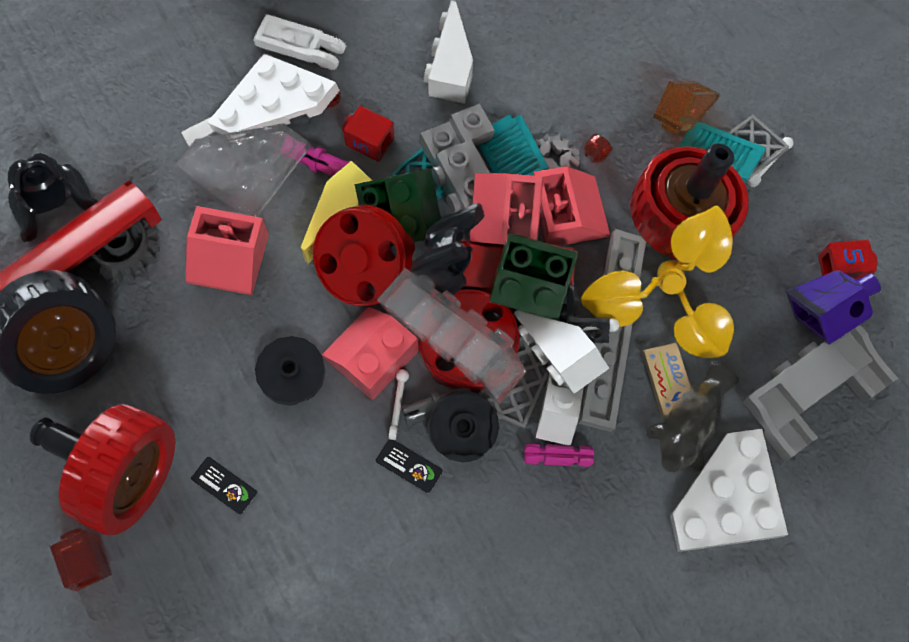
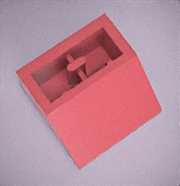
M567 166L534 172L533 176H543L544 178L540 215V230L543 242L564 246L610 237L595 176Z
M475 173L473 204L480 203L485 216L470 230V241L504 245L509 233L538 240L543 176Z
M196 206L187 235L186 283L253 295L269 238L263 218Z

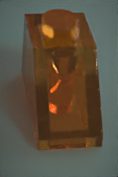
M669 81L653 118L661 121V127L672 133L678 134L679 131L692 130L718 100L720 93L695 81Z

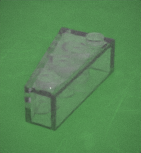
M405 268L377 299L389 315L394 317L422 342L428 339V345L444 360L449 362L453 358V364L471 382L476 385L481 381L489 392V396L500 404L527 372L512 347L515 342L502 330L497 329L493 332L486 327L487 321L476 311L470 309L467 313L459 307L461 305L459 300L445 290L441 294L435 290L436 285L426 275L416 276Z

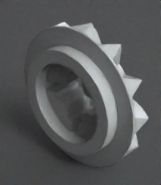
M546 134L542 139L535 140L549 169L565 166L578 169L580 163L579 149H576L573 145L572 139L566 140L562 138L561 134L557 136ZM550 149H552V151H554L556 155H561L558 166L557 163L554 162L553 158H548Z

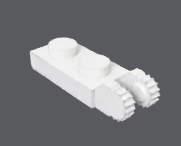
M268 14L265 15L253 39L257 47L306 62H315L318 66L331 70L337 68L339 61L330 53L320 51V47L335 54L344 53L346 48L343 41L337 37L334 38L333 36L323 34L321 30Z

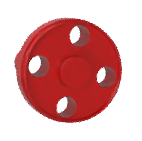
M357 205L338 211L320 227L313 247L314 266L323 286L338 300L354 306L375 305L393 297L405 285L411 270L415 243L412 237L405 232L399 221L387 211L375 206ZM353 216L358 220V228L354 226ZM391 242L396 246L397 256L391 251ZM332 256L336 259L337 267L332 262ZM369 283L373 285L375 289V295L372 294V292L370 291Z
M470 289L459 290L454 295L447 294L430 307L421 323L419 348L425 367L437 383L452 389L470 388L471 391H478L489 388L507 377L517 359L520 343L518 325L508 307L489 302L490 294L487 292ZM488 312H495L501 318L498 321L491 322L483 316ZM441 314H447L451 316L452 320L449 323L440 324L436 322L435 318ZM496 357L504 362V366L493 369L486 364V361ZM442 360H450L455 366L449 371H442L438 369L437 364Z

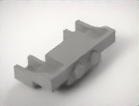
M480 104L454 113L450 116L449 122L420 133L419 143L433 167L432 175L436 184L439 187L443 186L447 193L446 200L452 213L473 204L475 173H490L475 147L492 140L494 128Z
M861 325L829 345L823 342L818 346L813 341L797 354L801 358L793 365L788 360L771 372L774 377L772 380L743 401L744 405L765 429L763 432L764 438L784 462L818 438L800 414L838 386L846 382L860 400L866 403L898 379L878 355L868 333Z

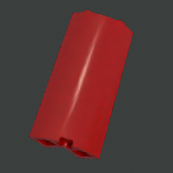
M127 180L0 271V291L17 278L36 271L58 270L69 272L143 218L152 228L162 221V218L134 183Z

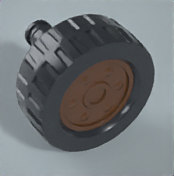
M58 270L36 271L10 282L0 291V372L14 386L38 394L60 393L84 384L101 370L113 351L116 339V323L110 308L91 285L81 277L74 276L69 272Z

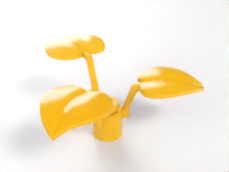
M716 205L681 222L671 236L672 252L679 261L668 260L663 262L658 267L657 277L651 279L652 282L644 291H641V280L636 274L629 271H615L600 277L589 285L581 296L582 305L595 317L614 318L619 322V327L632 324L641 316L643 312L641 298H646L656 286H659L666 294H678L688 314L679 318L674 324V336L678 344L685 351L697 357L718 358L728 353L734 333V323L730 313L723 306L715 303L701 304L693 311L683 290L686 286L684 271H691L697 266L704 272H715L730 258L733 246L732 231L724 212Z

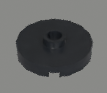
M294 336L278 338L266 345L258 356L255 366L256 381L265 396L277 404L288 406L297 405L299 402L314 397L322 387L326 374L323 357L317 347L304 338ZM292 364L296 366L294 372L290 374L284 373V368L287 365Z
M465 390L450 392L439 399L430 411L427 423L429 439L435 449L449 460L462 463L475 461L484 456L483 454L495 444L499 432L498 415L490 402L480 394ZM465 419L468 424L465 431L459 432L457 430V423Z

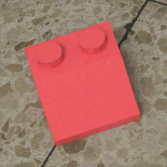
M368 306L322 354V357L373 401L396 376V372L403 369L419 352L418 338L391 315Z

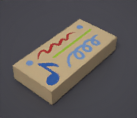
M677 343L643 350L642 357L661 418L695 411L698 407Z

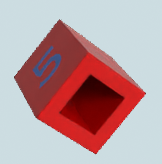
M360 105L353 115L350 114L346 118L342 127L346 146L377 162H380L395 139L393 121Z
M869 239L829 243L818 256L822 276L841 270L857 280L869 273L874 274L877 271V255L872 251Z

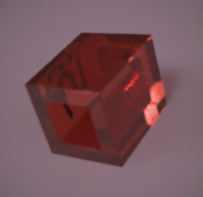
M82 529L69 531L60 537V542L50 546L63 586L66 589L79 591L112 575L98 536L90 531Z

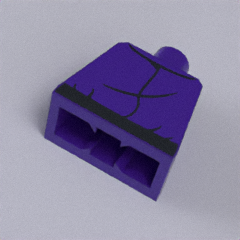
M839 270L786 291L795 319L829 345L871 318L873 310L869 297L880 292L881 286L878 279L872 273L855 280Z

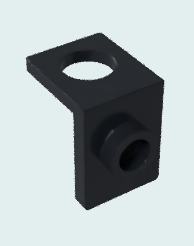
M569 285L567 289V304L562 306L560 321L579 326L581 329L597 327L601 329V332L593 335L586 334L592 343H609V318H574V285Z

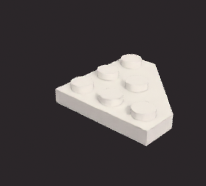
M263 54L207 123L213 131L236 141L248 137L247 132L264 127L265 131L290 124V119L307 114L310 118L319 115L340 90L336 82Z
M762 429L727 433L723 437L715 452L670 515L677 552L779 538L788 535Z

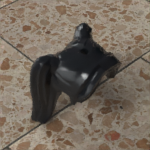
M37 153L27 160H17L9 168L8 184L11 190L9 191L8 200L13 216L20 226V236L23 242H31L37 237L38 226L35 215L59 208L71 197L85 211L98 202V200L91 197L88 186L78 170L69 164L60 165L55 159L45 154Z
M474 203L467 208L449 214L429 227L424 236L427 250L412 262L410 270L412 274L417 276L427 275L449 295L456 294L464 287L467 282L463 272L471 261L472 255L470 253L473 248L471 246L466 247L463 242L459 241L484 218V210L480 203Z

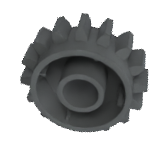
M140 219L88 257L86 261L89 263L88 266L95 274L99 273L106 281L112 276L117 283H121L123 276L126 275L131 281H135V272L140 271L143 274H147L146 263H156L152 253L160 252V247L156 243L159 236L153 227L151 228L144 219Z

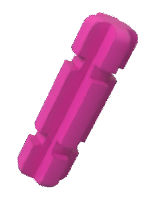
M528 443L524 447V462L534 465L544 462V465L573 466L574 463H577L578 466L590 467L594 463V449L592 446L579 445V448H574V445L545 444L544 447H540V444Z

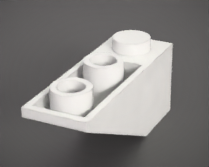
M451 0L448 13L443 12L439 25V31H442L441 37H435L432 47L434 61L433 64L428 63L426 66L424 82L428 83L429 96L465 104L472 81L473 58L456 1Z
M520 310L514 312L522 324L518 327L519 333L528 345L535 342L536 345L531 347V349L543 365L547 362L551 363L546 369L559 386L565 382L573 394H575L610 369L596 346L579 326Z
M549 373L536 438L571 446L579 419L583 388L573 394L565 382L559 386Z

